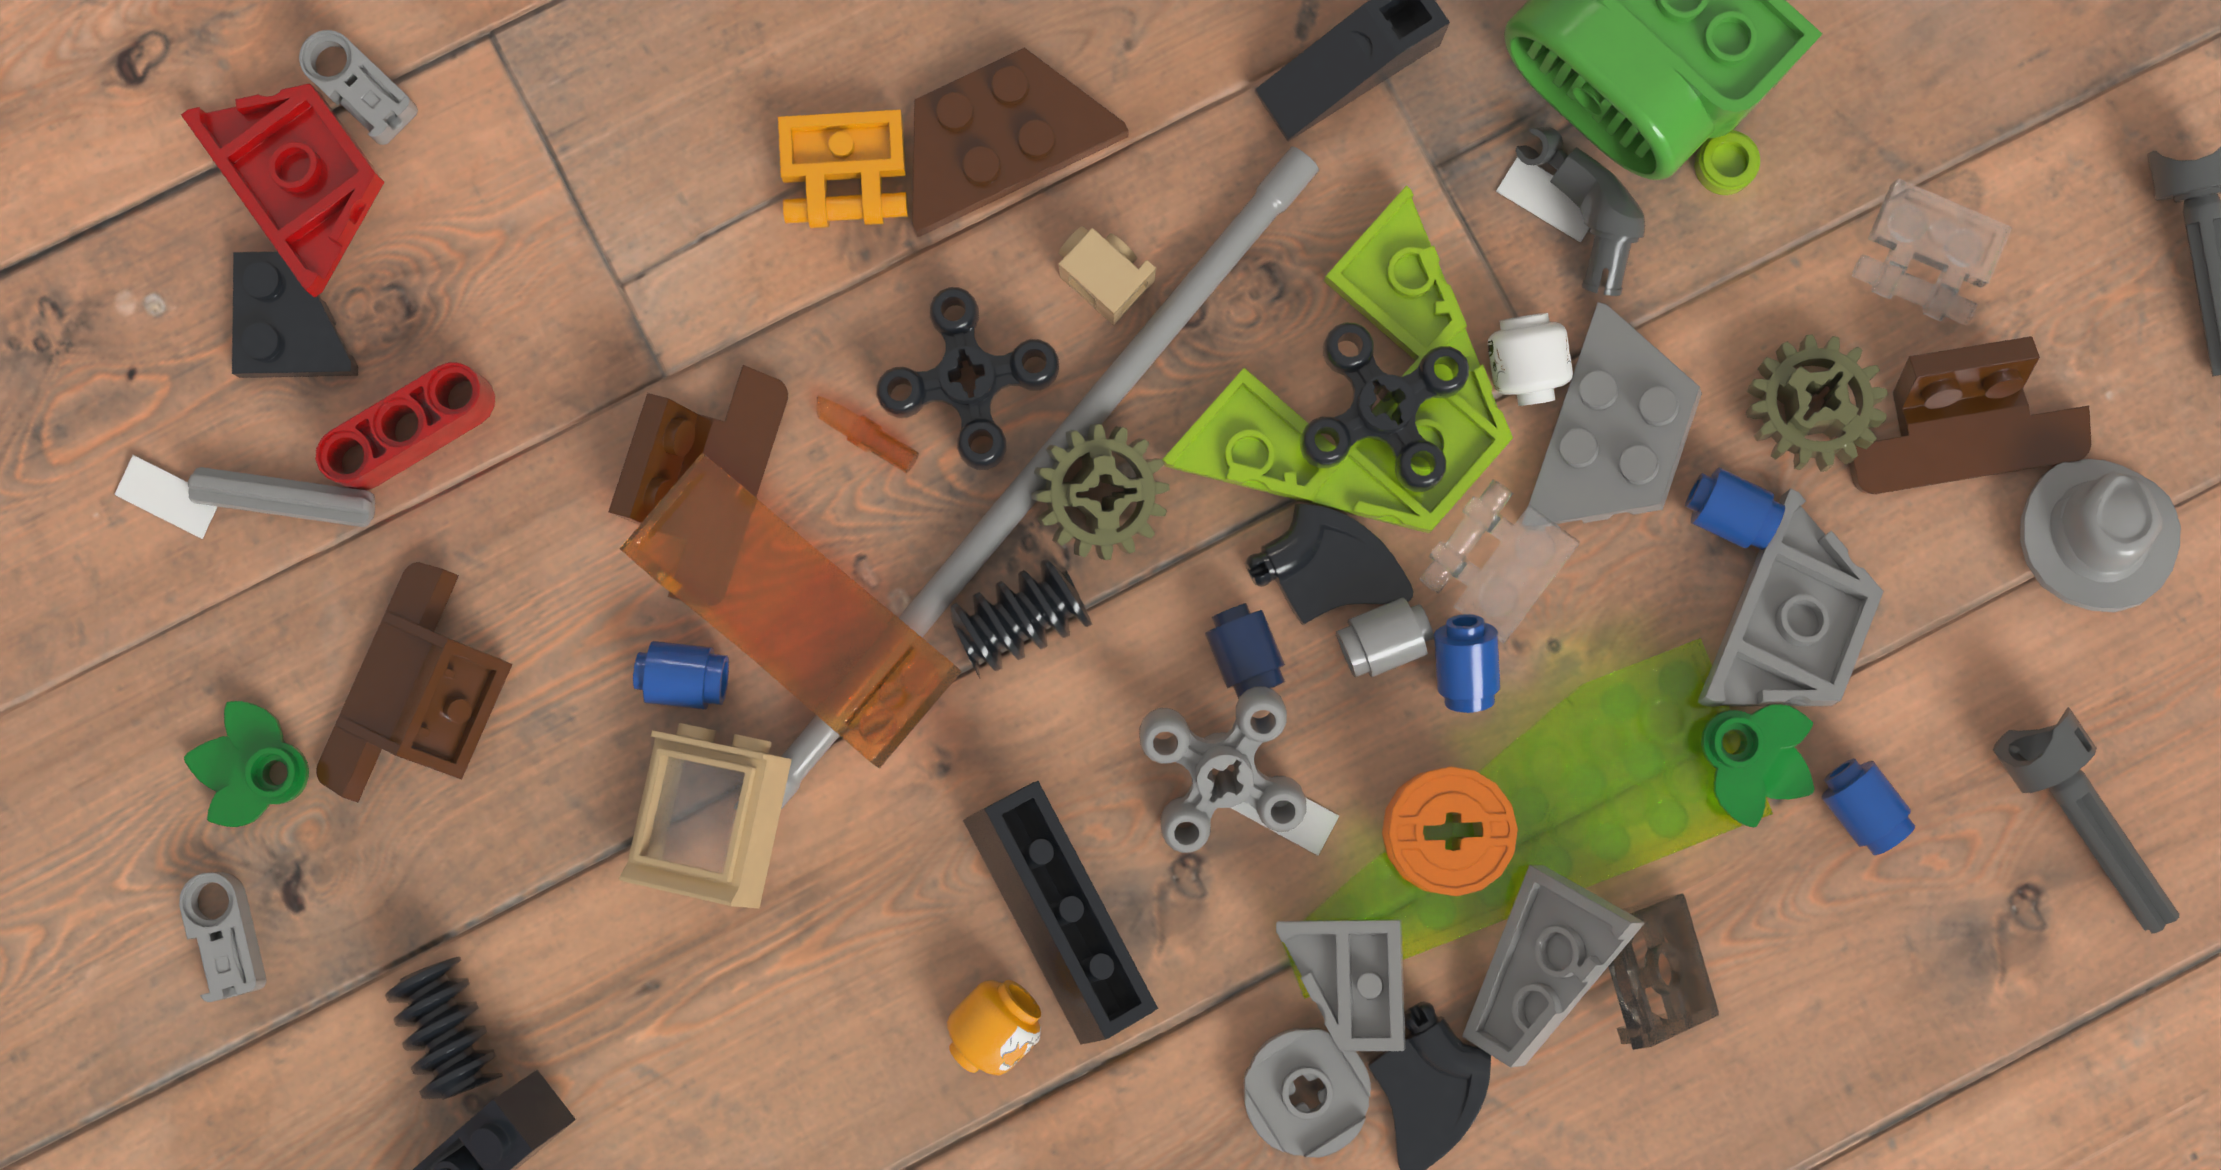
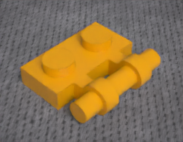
M901 110L778 117L781 178L784 183L806 182V198L783 199L785 224L809 222L810 228L829 227V221L864 219L865 225L884 224V218L908 217L906 192L882 193L881 177L906 176L903 116ZM861 179L862 195L828 197V180Z

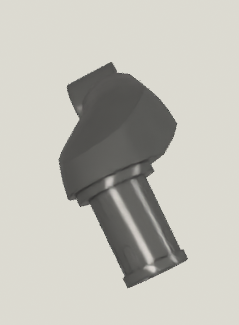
M1551 127L1530 128L1529 131L1533 135L1538 136L1542 141V153L1539 155L1535 149L1527 145L1517 146V157L1526 165L1550 164L1557 169L1550 182L1580 208L1585 225L1590 228L1589 232L1595 235L1582 288L1598 293L1603 269L1607 268L1609 273L1604 295L1620 296L1622 294V283L1631 244L1639 242V238L1644 237L1645 218L1642 209L1618 177L1598 161L1577 147L1569 155L1563 151L1562 137L1557 130Z

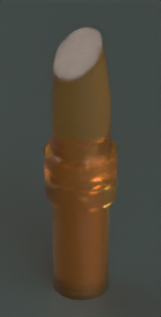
M817 397L818 418L845 435L848 442L865 452L870 451L904 473H908L918 459L919 452L883 431L881 425L864 415L859 416L846 407L824 397Z

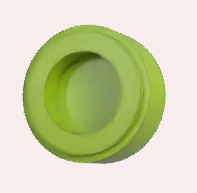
M1732 130L1725 136L1708 138L1696 154L1694 162L1695 173L1699 182L1707 190L1715 194L1732 195L1738 193L1753 181L1759 171V150L1751 138L1739 131Z

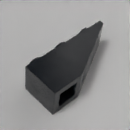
M1369 0L1257 87L1255 93L1286 140L1290 141L1439 47L1450 22L1435 0Z
M536 1070L491 1100L413 1170H516L576 1119L540 1072Z

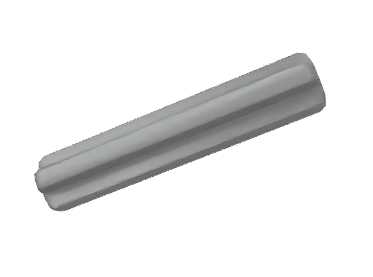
M204 467L196 468L188 480L189 499L196 504L358 527L368 526L375 515V496L366 490Z

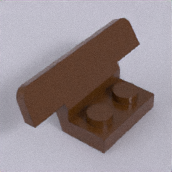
M2032 336L1909 356L1893 391L1901 437L1874 441L1867 449L1856 446L1858 456L1849 463L1853 483L1863 493L1880 494L2079 461L2087 456L2092 445L2089 405L2030 415L2029 404L2023 388L2040 358Z
M743 365L725 421L697 414L669 398L647 393L608 512L644 528L686 540L668 597L703 606L716 605L724 598L788 401V390L781 380Z
M420 562L413 563L404 570L317 764L316 774L319 782L339 796L357 803L359 802L382 749L400 758L462 780L513 664L435 632L459 575Z

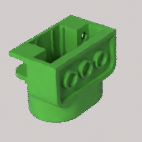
M1528 0L1507 22L1504 30V40L1513 63L1532 88L1600 151L1633 174L1650 180H1663L1672 176L1707 138L1725 136L1732 131L1770 90L1783 79L1823 33L1786 0Z

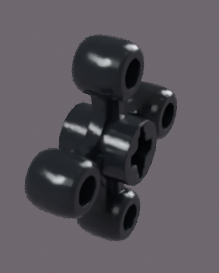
M948 287L939 291L933 297L930 305V319L934 328L943 336L946 343V352L942 361L935 368L928 371L916 372L907 367H894L887 370L877 383L876 396L881 408L896 418H908L916 415L924 405L931 402H944L952 405L961 417V430L957 438V450L961 459L969 467L976 470H989L996 467L1003 460L1006 453L1005 435L991 416V403L994 396L1001 389L1009 386H1021L1030 391L1049 387L1058 375L1059 358L1055 349L1048 342L1040 339L1026 340L1020 343L1013 352L1006 355L994 356L984 352L978 346L975 339V328L979 321V307L975 298L965 289ZM951 306H961L965 309L964 315L956 321H950L944 317L945 311ZM1032 357L1042 358L1046 362L1045 368L1038 373H1030L1023 366ZM965 360L968 361L969 366H972L975 375L981 376L975 380L976 389L973 390L974 397L969 398L967 391H964L960 382H953L961 378L962 361ZM900 384L909 385L912 388V392L907 399L896 401L891 398V393L896 386ZM979 436H987L993 441L991 449L983 454H978L971 450L973 440Z
M1349 322L1335 326L1328 333L1324 341L1323 356L1326 364L1333 371L1344 375L1350 381L1353 388V402L1344 414L1336 417L1322 416L1316 418L1304 428L1300 437V450L1303 457L1309 464L1317 468H1331L1345 459L1350 447L1357 441L1365 438L1378 439L1385 442L1392 450L1395 457V474L1404 488L1413 492H1425L1433 489L1442 481L1446 472V458L1443 451L1436 444L1426 441L1418 433L1415 424L1416 412L1419 406L1426 400L1454 396L1465 386L1469 377V364L1466 357L1459 350L1451 346H1439L1431 349L1422 358L1418 368L1411 374L1403 377L1384 373L1377 366L1373 356L1374 342L1371 334L1365 327ZM1342 341L1354 343L1358 348V355L1354 357L1343 355L1339 351L1338 343ZM1444 364L1448 366L1453 374L1452 380L1443 381L1439 379L1434 373V365ZM1376 395L1383 402L1393 398L1397 403L1398 407L1392 414L1393 420L1386 413L1375 416L1371 412V408L1377 400ZM1319 434L1330 435L1335 441V449L1329 452L1320 450L1315 444V436ZM1415 457L1425 459L1429 463L1430 473L1425 476L1416 474L1412 470L1411 459Z

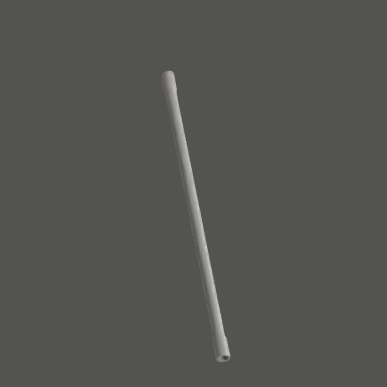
M1291 147L1259 184L1255 195L784 752L781 757L792 759L781 809L797 792L803 778L1037 502L1032 500L1031 493L1046 489V480L1034 474L1035 468H1051L1054 463L1046 451L1047 447L1055 445L1066 450L1069 446L1066 441L1065 432L1069 430H1077L1084 440L1088 439L1090 424H1102L1276 216L1284 212L1317 174L1319 168L1307 154L1296 147Z

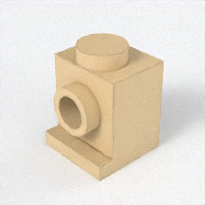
M1081 226L1066 240L1058 253L1063 257V260L1059 263L1060 278L1113 326L1155 282L1156 268L1146 260L1138 269L1133 264L1137 260L1135 253L1112 233L1103 238L1095 229L1091 228L1088 231L1084 226Z

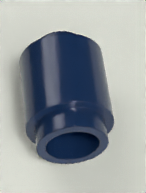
M1244 603L1212 617L1216 628L1206 632L1205 635L1227 689L1233 687L1238 699L1250 688L1265 686L1271 689L1285 682L1280 670L1285 664L1263 610L1250 613L1247 603Z

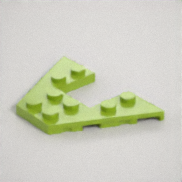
M1407 185L1325 276L1324 282L1415 360L1403 376L1415 371L1422 358L1431 349L1439 346H1451L1459 350L1466 357L1469 364V377L1465 386L1454 396L1426 400L1419 406L1415 417L1418 433L1426 441L1436 444L1444 453L1446 472L1442 481L1433 489L1425 492H1413L1404 488L1395 474V457L1392 450L1385 442L1373 438L1357 441L1350 447L1345 459L1334 467L1317 468L1309 464L1300 450V437L1304 428L1309 423L1245 368L1240 371L1162 459L1164 466L1430 533L1508 445L1513 436L1503 412L1497 407L1488 375L1483 364L1480 365L1465 329L1467 327L1451 285L1447 284L1439 265V256L1435 246H1431L1412 198L1414 195ZM1444 364L1434 365V373L1439 379L1443 381L1452 380L1453 374L1448 366ZM1393 398L1386 402L1380 400L1371 412L1375 416L1386 413L1393 420L1392 414L1398 405ZM1323 435L1315 436V444L1320 450L1329 452L1335 449V446ZM1421 457L1411 459V467L1416 474L1425 476L1430 473L1429 463Z

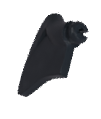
M1295 504L1289 529L1278 538L1261 547L1262 552L1248 556L1245 562L1249 576L1255 585L1264 587L1273 580L1278 583L1285 599L1302 625L1340 606L1388 604L1402 597L1409 602L1413 598L1414 593L1405 572L1379 538L1353 518L1321 506Z
M1423 1001L1404 1012L1405 1027L1410 1032L1405 1037L1406 1049L1404 1051H1383L1367 1064L1386 1093L1392 1108L1396 1153L1400 1170H1426L1445 1156L1462 1139L1475 1121L1485 1100L1490 1080L1491 1055L1478 1046L1463 1043L1454 1034L1444 1017H1437L1433 1005Z

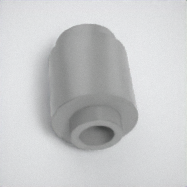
M1404 597L1348 620V627L1336 631L1344 658L1355 678L1365 673H1369L1371 677H1374L1426 656L1428 652L1425 642L1434 639L1432 627L1422 606L1418 604L1410 607Z

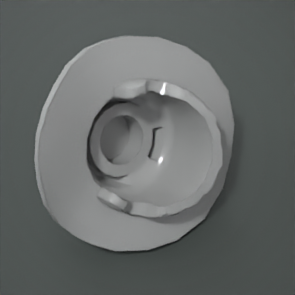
M2081 459L2056 465L2042 475L2027 498L2020 519V543L2025 562L2039 584L2065 603L2090 611L2116 613L2141 605L2162 588L2173 571L2180 548L2181 526L2177 511L2169 495L2156 483L2122 465L2105 460Z

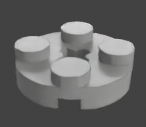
M1293 1028L1271 1037L1256 1051L1244 1074V1105L1247 1115L1259 1136L1273 1148L1292 1155L1320 1158L1341 1150L1361 1131L1366 1119V1112L1369 1108L1371 1091L1369 1074L1356 1051H1339L1330 1033L1320 1028ZM1301 1075H1304L1308 1081L1320 1078L1324 1085L1317 1093L1321 1103L1311 1110L1304 1102L1294 1106L1289 1099V1096L1296 1090L1293 1081Z

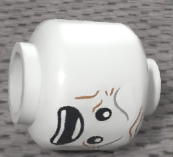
M1548 313L1500 320L1501 330L1494 332L1488 339V352L1495 390L1504 395L1517 394L1518 406L1555 400L1554 388L1566 385L1573 376L1568 336L1565 327L1558 322H1549Z

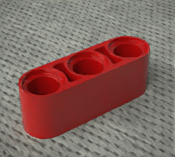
M448 362L439 365L325 434L316 448L315 460L317 466L326 478L348 488L366 491L375 488L482 424L490 417L495 407L493 388L484 377L464 364ZM470 381L472 396L469 402L461 408L450 409L448 397L451 389L458 383ZM416 413L418 428L415 434L408 440L398 442L395 435V427L398 421L404 415ZM361 445L364 451V460L361 466L355 472L345 474L342 468V458L345 452L351 447Z

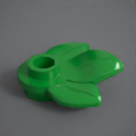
M230 701L226 703L224 709V724L227 736H222L197 746L184 756V761L200 782L216 791L208 809L207 820L221 826L240 827L255 822L270 804H285L297 798L307 785L309 766L305 756L298 748L284 742L280 723L272 713L256 704ZM282 762L287 768V777L283 783L276 785L270 778V770L275 763Z
M1781 704L1767 705L1752 714L1738 710H1727L1714 715L1706 723L1701 735V748L1706 760L1715 768L1714 795L1724 811L1738 823L1752 828L1757 827L1764 813L1766 797L1789 800L1813 794L1815 788L1808 765L1795 748L1810 732L1813 722L1799 710ZM1734 730L1740 737V746L1737 751L1730 754L1724 749L1722 740L1726 732Z

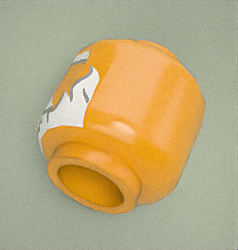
M987 980L980 983L948 1017L947 1029L953 1041L949 1045L952 1056L964 1069L972 1073H976L979 1069L991 1075H1002L1010 1071L1040 1039L1041 1027L1038 1021L1042 1014L1040 1007L1031 994L1015 981L1005 980L1001 983L995 980Z

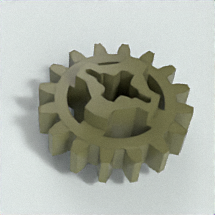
M1813 334L1806 335L1800 342L1799 352L1788 341L1783 343L1776 351L1778 361L1766 357L1757 370L1765 379H1754L1748 386L1747 392L1754 397L1760 398V401L1748 408L1746 411L1747 418L1762 419L1764 423L1754 435L1755 439L1761 441L1772 437L1777 444L1772 450L1771 457L1776 460L1786 451L1794 454V469L1801 470L1810 458H1815L1820 472L1827 471L1834 464L1835 454L1845 465L1851 463L1858 456L1856 446L1867 449L1877 439L1868 427H1879L1886 421L1887 414L1873 407L1888 395L1887 389L1880 387L1872 388L1870 380L1880 369L1877 365L1862 369L1857 364L1863 351L1858 346L1847 355L1840 353L1839 337L1832 336L1824 348H1818ZM1819 366L1827 368L1828 371L1810 373L1803 367ZM1847 383L1854 394L1856 406L1850 402ZM1826 386L1829 387V392L1823 398L1825 402L1822 404L1821 410L1818 413L1814 412L1808 420H1804L1803 416L1810 408L1808 405L1815 394L1818 395ZM1777 400L1784 404L1786 424L1780 416ZM1823 433L1833 440L1813 441L1804 437L1806 435Z
M1090 424L1087 440H1084L1077 430L1065 432L1069 447L1064 450L1055 445H1049L1046 451L1054 461L1052 467H1036L1034 474L1046 480V489L1031 493L1032 500L1044 502L1048 505V510L1037 518L1039 524L1044 526L1057 524L1059 528L1056 530L1052 541L1057 545L1063 546L1074 538V554L1084 558L1090 552L1092 545H1095L1098 557L1103 560H1111L1113 544H1117L1125 553L1131 554L1135 552V543L1132 536L1137 533L1141 536L1152 538L1155 533L1147 523L1150 515L1165 516L1167 512L1161 505L1154 503L1156 494H1162L1170 490L1169 484L1154 481L1153 473L1157 472L1164 465L1162 459L1153 458L1145 460L1142 457L1149 445V442L1145 439L1138 438L1130 445H1127V428L1115 427L1109 439H1106L1102 424ZM1112 452L1120 455L1130 464L1136 477H1126L1116 468L1115 456H1112ZM1082 456V468L1070 482H1063L1069 467ZM1100 480L1102 483L1111 484L1113 487L1124 488L1122 492H1112L1111 496L1103 497L1101 504L1099 501L1089 499V497L1076 495L1077 492L1089 491V488L1098 486ZM1131 502H1137L1130 518L1120 526L1119 516ZM1064 506L1076 507L1086 516V526L1089 527L1090 533L1072 522Z

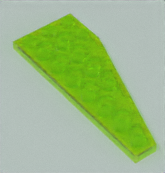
M1701 638L1579 685L1477 771L1495 782L1512 804L1518 827L1515 853L1503 874L1483 890L1457 897L1423 891L1401 877L1388 859L1385 849L1300 921L1401 919L1403 960L1508 919L1529 865H1544L1581 887L1587 888L1744 826L1731 818L1719 805L1713 790L1715 768L1706 760L1701 748V735L1706 723L1714 715L1730 710L1729 706L1706 707L1697 703L1712 667ZM1734 730L1726 732L1722 740L1724 749L1730 754L1737 751L1740 746V737ZM1767 797L1762 818L1773 814ZM1446 813L1445 824L1424 826V839L1446 840L1445 849L1449 850L1452 849L1454 838L1473 837V823H1452L1453 814ZM1281 942L1302 997L1306 999L1310 995L1301 980L1302 976L1285 943Z

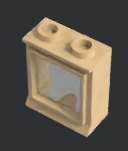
M682 723L678 724L676 735L652 730L651 737H655L628 862L619 877V881L728 906L760 908L792 759L770 755L771 742L734 734L732 746L713 743L716 730Z

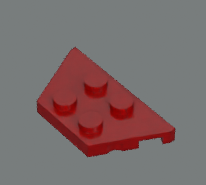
M310 83L282 89L273 96L257 94L235 99L236 107L205 113L200 107L186 110L181 116L302 287L314 298L317 297L325 289L385 183L322 95Z

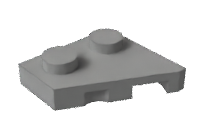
M1401 919L1276 922V932L1292 956L1302 976L1301 980L1312 1001L1316 1002L1325 1019L1324 1024L1339 1051H1404L1406 1049Z

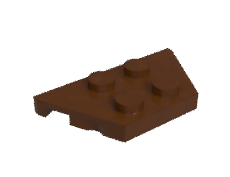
M1025 47L914 100L912 211L914 230L918 237L927 234L1127 138L1129 130L1125 122Z

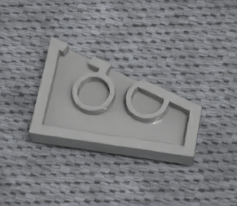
M1529 865L1462 1037L1509 1067L1525 1066L1645 922L1544 865Z

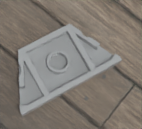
M1597 303L1522 522L1527 530L1536 532L1546 530V526L1578 520L1588 523L1606 520L1618 513L1627 512L1635 515L1663 510L1702 392L1700 386L1607 304Z
M1791 488L1780 498L1779 503L1785 505L1782 521L1768 546L1763 550L1760 549L1698 699L1697 703L1706 707L1767 706L1770 704L1833 706L1840 702L1884 591L1864 568H1860L1852 562L1848 549L1832 531L1826 535L1801 507L1806 500L1799 492Z

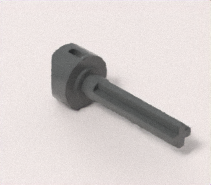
M2221 147L2213 154L2203 158L2182 161L2165 157L2157 151H2152L2147 154L2152 173L2155 200L2174 198V203L2184 202L2183 216L2212 377L2221 375V199L2218 194H2221Z
M2067 707L2056 725L2036 730H2008L1995 743L1993 751L2021 792L2034 793L2049 788L2057 803L2063 809L2145 931L2150 930L2152 934L2162 931L2166 924L2177 921L2180 914L2104 804L2085 773L2080 770L2092 759L2097 748L2071 709Z

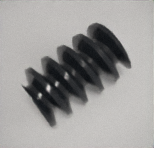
M1048 559L1041 561L1042 581L1039 583L1025 570L1019 572V592L1016 594L1004 582L996 583L997 603L994 605L980 592L974 594L975 614L971 616L957 603L951 605L952 623L979 678L978 660L983 659L994 671L1002 669L1001 649L1006 648L1017 660L1025 658L1024 638L1026 637L1033 641L1040 649L1047 647L1046 627L1051 626L1063 638L1070 636L1068 617L1074 615L1085 627L1093 625L1065 567L1064 571L1061 572Z
M454 957L413 972L401 978L400 982L385 994L389 1003L409 1004L394 1018V1022L398 1027H417V1030L402 1044L406 1051L425 1050L426 1052L411 1067L415 1075L433 1074L435 1077L419 1091L423 1099L444 1100L503 1077L502 1073L482 1074L481 1071L496 1056L494 1049H473L472 1045L487 1033L486 1027L465 1026L464 1020L479 1008L477 1002L456 1001L455 997L470 985L469 979L448 978L447 972L461 961V957Z

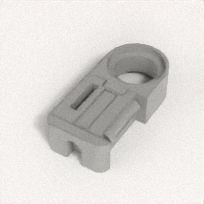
M332 30L319 31L309 36L303 43L299 53V62L305 75L337 105L341 104L369 131L368 135L380 145L389 143L416 116L418 112L416 104L341 33ZM329 47L343 48L347 55L344 69L337 75L330 77L319 75L316 69V60L319 54Z
M224 872L202 873L191 878L181 891L179 906L187 939L197 938L210 992L200 995L201 998L206 1002H213L262 989L266 985L267 979L244 886L236 877ZM212 882L224 887L229 897L227 910L217 919H210L203 915L198 906L200 891L204 886Z

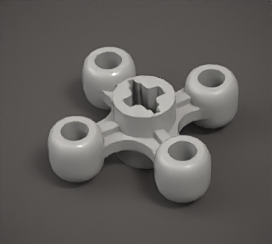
M1257 686L1246 690L1238 699L1236 704V720L1232 729L1227 733H1213L1204 738L1199 737L1189 729L1185 718L1179 712L1170 708H1157L1150 711L1143 718L1139 727V739L1144 754L1152 761L1161 764L1173 762L1182 764L1189 770L1192 777V785L1189 792L1184 797L1170 801L1164 807L1161 814V833L1166 844L1173 850L1181 853H1192L1199 850L1209 838L1211 818L1218 807L1231 808L1242 802L1249 803L1256 809L1262 823L1269 829L1277 832L1290 831L1303 821L1306 814V798L1301 786L1292 778L1286 776H1265L1257 769L1254 763V756L1258 747L1263 742L1277 738L1283 732L1287 723L1285 704L1281 696L1273 689ZM1257 711H1270V713L1263 718L1252 717V715ZM1161 732L1174 734L1168 739L1156 738ZM1229 764L1234 765L1232 772L1227 769ZM1213 768L1220 770L1217 775L1212 774ZM1278 801H1289L1282 807L1273 806ZM1183 822L1193 823L1187 828L1178 827Z

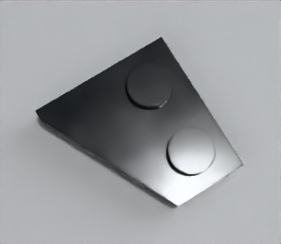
M278 251L233 252V375L239 378L358 376V365L354 357L348 354L334 326L336 322L326 302L321 300L319 295L314 298L302 287Z

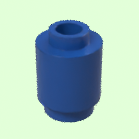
M1720 467L1713 472L1711 477L1703 473L1699 475L1685 503V507L1693 510L1691 516L1692 524L1744 549L1750 545L1761 550L1765 549L1774 537L1785 512V505L1774 500L1773 492Z
M1472 614L1453 616L1446 621V625L1438 628L1434 633L1437 690L1444 697L1445 706L1450 710L1463 713L1483 711L1494 705L1495 694L1500 690L1498 631L1493 625L1484 623V619L1480 616Z
M652 641L647 653L639 652L637 654L633 672L634 689L643 690L645 703L706 710L709 704L722 705L725 700L729 678L728 655L715 654L713 647Z
M1855 758L1850 759L1834 769L1824 779L1829 788L1822 794V800L1859 847L1867 846L1873 855H1879L1892 849L1907 838L1915 829L1914 823L1908 817L1911 809L1874 761H1868L1860 765Z

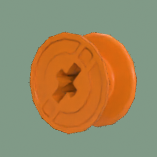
M1446 767L1419 773L1397 789L1385 809L1382 837L1387 857L1403 879L1423 891L1457 897L1481 891L1503 874L1515 853L1518 827L1512 804L1495 782L1475 770ZM1446 813L1453 814L1452 823H1473L1474 827L1473 837L1454 838L1452 849L1449 850L1445 849L1446 840H1425L1423 835L1424 826L1445 824Z

